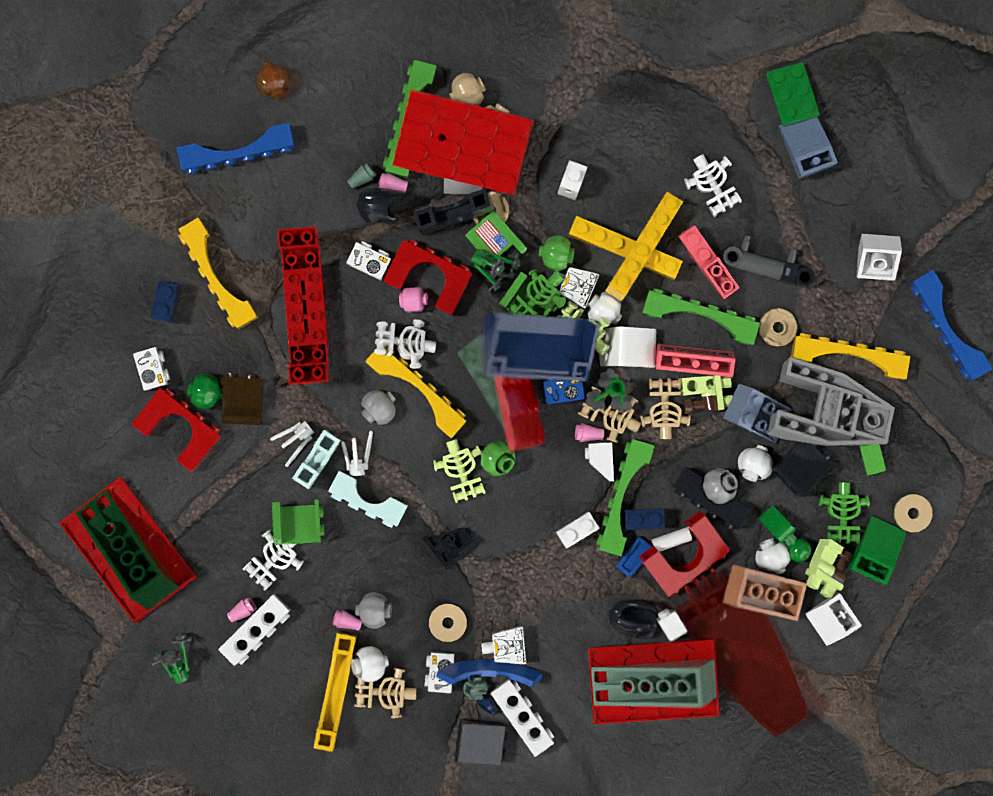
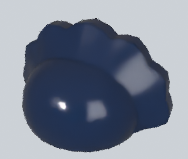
M486 694L482 695L483 699L475 700L485 712L493 715L496 714L498 707L493 697Z

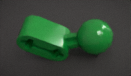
M773 505L758 517L759 521L780 543L785 542L788 545L792 561L804 562L808 560L811 555L809 542L805 539H797L793 535L796 530Z

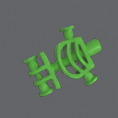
M538 270L530 271L528 278L532 279V281L527 285V293L531 300L526 303L517 295L515 298L521 304L518 306L516 301H512L507 309L513 311V314L538 315L533 310L536 305L549 309L556 303L557 307L562 308L566 303V298L560 297L561 293L556 287L564 279L556 271L548 280L542 274L538 275Z
M839 482V494H830V498L824 497L821 494L819 498V506L822 504L828 505L829 515L840 519V526L827 525V529L837 530V534L828 531L827 539L837 541V543L845 540L846 544L850 542L859 544L860 533L850 534V530H860V526H848L847 520L853 519L860 514V506L866 505L870 507L869 497L867 495L865 498L859 499L858 495H850V483ZM833 502L840 503V508L835 506ZM855 502V505L848 508V504ZM832 508L840 511V516L834 514ZM855 510L854 514L848 516V511Z

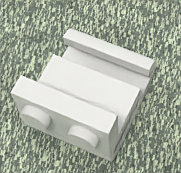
M633 327L603 328L606 333L601 340L609 346V349L604 355L599 354L600 366L656 368V329Z

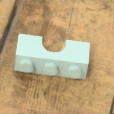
M324 430L292 479L310 489L341 440Z

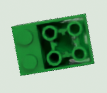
M871 516L847 568L878 583L887 585L907 532Z

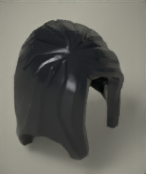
M384 188L367 189L359 194L357 201L359 215L365 222H396L398 218L391 216L390 207L394 200L397 198H407L408 194Z
M635 600L619 601L608 613L611 626L622 634L647 639L651 638L656 631V615L652 611V606L645 602Z

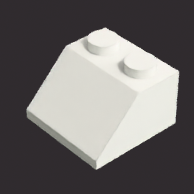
M862 234L858 249L857 278L895 281L902 253L900 236Z

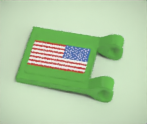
M495 211L491 212L465 235L477 250L484 251L485 249L498 256L512 245L521 254L527 250L525 245ZM491 258L490 262L495 263L497 260Z

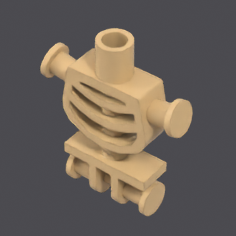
M662 378L656 381L649 379V390L659 388V392H649V396H661V402L650 408V416H640L642 427H645L646 424H651L652 427H660V439H672L671 427H679L680 423L689 426L691 415H688V417L681 416V408L669 402V396L681 395V392H671V388L681 390V379L671 380V378H667V382H662ZM662 386H667V392H663ZM661 405L662 411L653 414L654 409ZM669 405L676 408L677 413L674 411H670ZM662 414L661 418L654 421L655 416ZM669 414L676 416L677 420L669 418Z
M631 396V404L633 406L638 401ZM583 402L582 405L584 407L581 413L578 412V414L588 419L590 410H594ZM611 405L605 406L603 409L594 411L590 418V421L593 422L598 412L604 414L603 425L607 430L611 431L609 438L606 440L616 443L618 442L616 440L618 433L622 434L625 428L636 433L641 425V422L631 418L634 413L632 407L621 415L618 413V409L616 411L611 410ZM607 416L611 417V427L607 424ZM615 420L618 421L617 429H614Z
M394 667V677L388 676L384 678L379 688H373V682L365 685V681L359 679L358 675H356L358 684L355 685V688H359V693H355L357 703L354 706L366 707L364 698H368V708H372L373 695L379 696L380 703L385 709H392L393 715L391 718L402 717L400 708L404 705V699L416 700V688H405V680L401 679L402 673L405 670ZM390 680L388 689L383 688L385 682ZM398 682L395 689H391L393 683ZM363 689H369V694L363 693ZM382 696H387L389 705L384 702ZM391 696L395 697L396 704L392 702Z

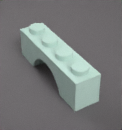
M338 471L328 491L332 493V498L340 502L342 499L348 501V506L355 510H358L360 507L366 511L365 515L373 519L377 516L383 519V524L391 528L393 525L398 526L408 505L392 497L380 504H372L365 501L358 493L357 479L342 471Z

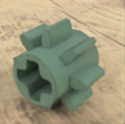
M482 677L468 678L469 682H466L463 688L465 695L469 697V700L483 699L482 695L486 694L488 689L486 682L482 680Z

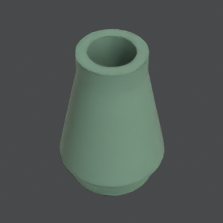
M368 163L362 164L347 182L352 189H355L374 180L373 177L376 176V173Z

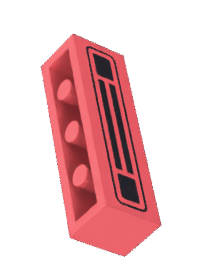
M657 344L655 365L656 369L733 377L735 356L731 351Z

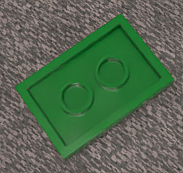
M803 62L766 72L782 127L819 117L820 114Z

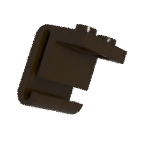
M227 373L226 377H221V385H223L222 423L261 425L263 379H257V375L246 374V378H238V374Z

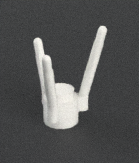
M305 421L303 423L298 422L295 426L270 438L273 441L294 431L295 435L282 444L283 448L297 438L300 440L304 439L285 464L286 467L293 462L307 442L312 439L311 435L314 432Z
M373 431L369 432L363 463L362 459L357 457L356 438H352L353 460H351V463L345 442H341L350 476L365 475V470L368 469Z

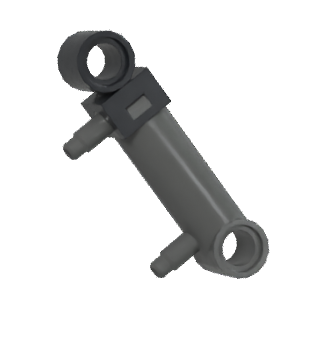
M748 235L744 237L741 249L730 247L722 254V262L727 267H734L776 279L789 285L795 283L796 286L805 288L810 286L815 280L814 272L810 268L804 267L797 270L799 265L794 264L796 249H791L787 262L748 252L751 239ZM733 252L736 254V262L728 260V253ZM801 273L808 275V282H801L799 278Z

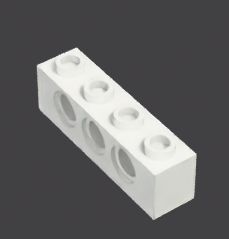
M273 594L218 650L234 666L237 663L242 665L249 658L247 653L251 649L256 651L263 644L260 640L265 635L269 638L277 630L274 626L278 622L283 624L290 617L288 612L291 609L276 594ZM267 612L274 614V622L266 621L265 614ZM253 626H258L261 629L260 636L252 634L251 629ZM241 639L247 642L245 650L238 647V641Z
M507 679L493 689L491 695L536 757L554 744L552 740L554 735L549 728L545 729L542 726L543 719L538 712L533 713L530 708L532 704L527 696L523 698L519 693L521 688L518 683ZM516 696L518 703L516 705H509L507 702L508 697ZM520 712H527L529 714L528 720L521 721L518 718ZM531 728H539L540 734L537 737H532L529 734Z

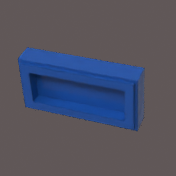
M638 536L615 566L631 578L642 564L639 556L652 546Z

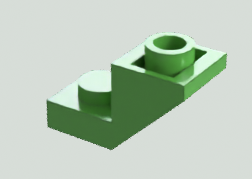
M879 444L858 445L867 476L886 471Z

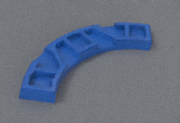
M495 660L457 662L441 668L436 674L437 678L450 685L470 678V675L479 674L480 677H496L497 674L505 675L510 680L530 687L542 679V673L514 663L495 662Z

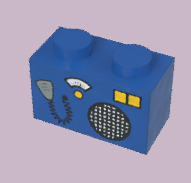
M546 379L547 381L543 382L546 405L585 399L582 381Z

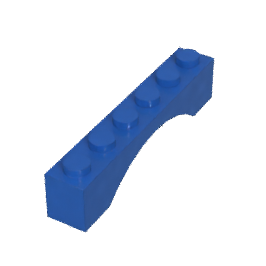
M285 123L269 127L265 134L257 141L237 150L216 151L204 148L196 143L176 147L181 170L187 172V174L197 173L198 169L201 168L211 170L217 168L219 164H224V166L236 164L235 161L243 159V162L254 160V157L260 155L262 158L273 156V153L278 151L281 154L292 151V148H295L291 125Z
M934 270L912 281L910 289L913 295L919 297L922 302L920 304L922 310L931 317V325L940 332V340L945 347H949L951 351L950 356L961 367L959 371L963 378L973 381L993 369L983 352L965 344L950 328L942 307L943 285Z

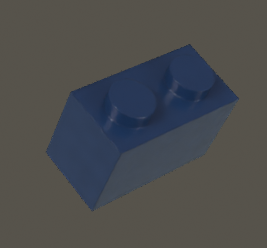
M158 281L151 319L173 323L181 286Z
M664 509L624 510L625 529H665Z

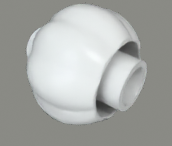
M602 292L599 296L595 294L587 304V307H589L587 312L589 320L593 319L599 322L601 317H605L610 324L616 325L622 317L620 315V300L607 292Z
M757 445L756 448H747L741 452L738 457V467L743 473L742 477L756 482L757 480H764L771 475L774 466L771 456L767 453V448Z
M774 538L761 542L755 556L756 563L762 571L774 572L775 575L785 572V567L791 560L788 545L785 542L775 541Z
M373 646L359 649L351 661L354 675H358L359 679L365 682L379 680L384 675L385 667L388 666L387 656L383 655L378 648Z

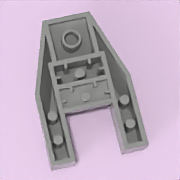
M789 357L783 363L780 382L819 393L814 418L810 420L777 410L771 416L767 434L785 440L828 446L888 443L895 409L893 406L844 373Z

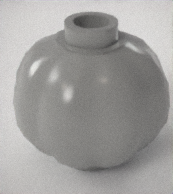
M372 390L364 395L361 406L364 410L361 413L370 424L373 422L378 425L387 424L395 416L394 401L396 399L389 391L385 393L380 390Z
M716 468L705 475L703 492L708 499L716 504H724L735 497L738 487L737 479L728 470Z
M370 592L362 598L360 604H356V616L360 617L366 627L378 629L386 624L387 618H391L392 604L388 603L387 598L381 593Z

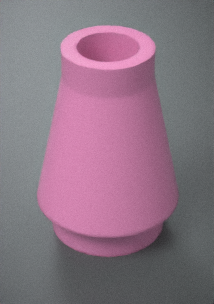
M388 172L386 174L382 173L378 188L406 192L408 181L402 180Z
M583 423L576 425L575 440L580 442L603 440L604 429Z
M243 598L227 613V616L234 623L253 615L257 608L251 598Z
M337 610L332 625H335L336 628L359 631L362 621L344 610Z

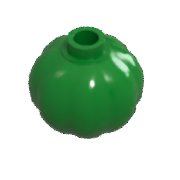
M201 373L195 376L194 381H189L187 396H191V403L195 407L209 409L216 404L218 399L222 400L223 388H220L219 381L214 375Z

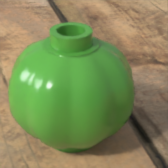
M555 235L548 238L544 245H540L538 256L542 257L546 268L558 272L566 269L568 263H573L575 248H570L571 242L564 236Z
M502 440L489 443L481 453V466L492 476L507 474L515 464V451L509 452L508 443Z

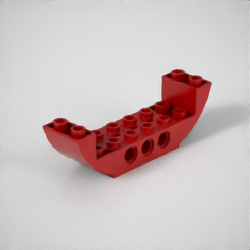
M315 226L277 229L278 245L282 257L289 347V385L328 382L329 343L323 269L317 228Z

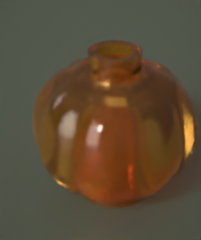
M272 62L262 65V70L257 74L256 88L259 93L266 97H271L272 99L281 98L286 95V91L291 85V75L283 66L273 65Z

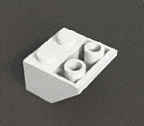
M837 592L832 598H827L805 613L826 646L848 636L862 626L841 594Z

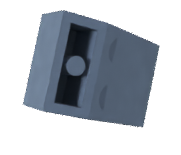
M818 118L784 127L779 125L798 179L828 169L838 163Z
M738 384L723 419L776 444L779 437L767 434L771 416L777 410L790 413L791 408L753 388Z

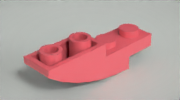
M695 225L678 236L688 250L689 255L723 299L740 288Z

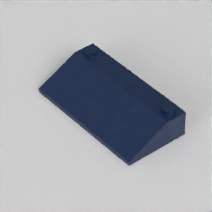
M487 312L483 328L484 375L588 381L600 326L589 319Z

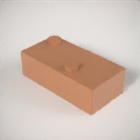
M733 565L723 603L798 621L807 585L793 579Z

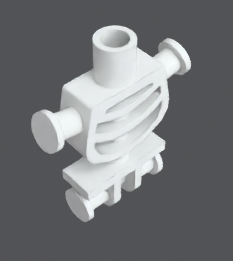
M703 154L694 159L699 170L693 173V178L684 179L685 185L688 190L691 186L696 185L697 189L702 193L714 191L716 197L706 202L707 206L715 201L718 205L709 207L714 217L721 211L725 212L726 206L732 208L733 204L742 202L737 192L734 193V196L728 197V194L735 191L734 186L725 192H722L720 189L727 178L724 169L732 165L725 156L720 163L714 161L710 164ZM717 168L719 171L717 175L713 177L712 173ZM720 174H721V175H722V180H721V182L718 184V183L716 182V179H717V178L720 176ZM706 178L707 181H699V179ZM709 184L711 188H704L701 185ZM722 197H723V198L725 199V201H726V202L723 203V204H722V202H721V200H720Z
M413 320L414 327H405L399 337H394L395 323H391L388 331H386L388 323L381 321L377 322L378 331H376V336L379 338L375 340L377 349L374 352L379 355L386 354V356L390 357L393 353V345L396 344L400 356L403 359L411 360L410 368L416 369L421 367L419 360L424 355V351L435 352L436 342L425 340V331L421 330L424 322L421 320ZM404 334H409L407 339L403 338Z
M271 529L262 535L269 542L263 549L265 559L267 560L266 563L262 564L256 557H253L252 561L258 566L257 569L251 565V561L243 568V570L251 574L249 577L255 576L258 579L256 583H260L264 587V591L273 583L265 578L266 575L273 581L277 579L269 571L272 566L278 569H286L292 564L298 571L304 563L303 560L299 561L295 558L297 553L292 548L296 544L276 545L278 550L275 551ZM268 547H270L273 554L271 557H269L267 552ZM281 556L290 557V560L284 559ZM279 560V561L284 562V563H287V564L284 565V566H281V565L276 564V562ZM260 569L265 572L262 576L257 573Z

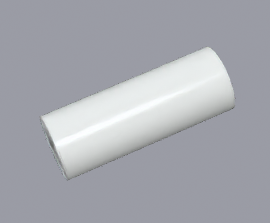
M686 527L652 539V544L661 552L692 541V536L689 528Z

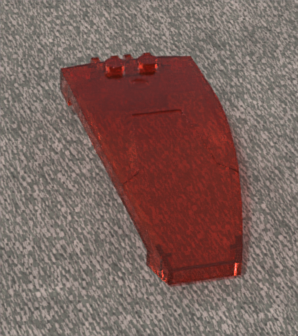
M711 569V575L715 578L716 583L710 585L707 577L703 574L700 577L707 588L703 589L698 579H695L694 584L700 591L695 596L691 588L685 585L684 588L690 599L673 610L683 623L691 640L715 639L718 679L734 698L776 738L808 718L804 697L800 692L783 647L766 614L723 603L730 574L720 580L716 571Z

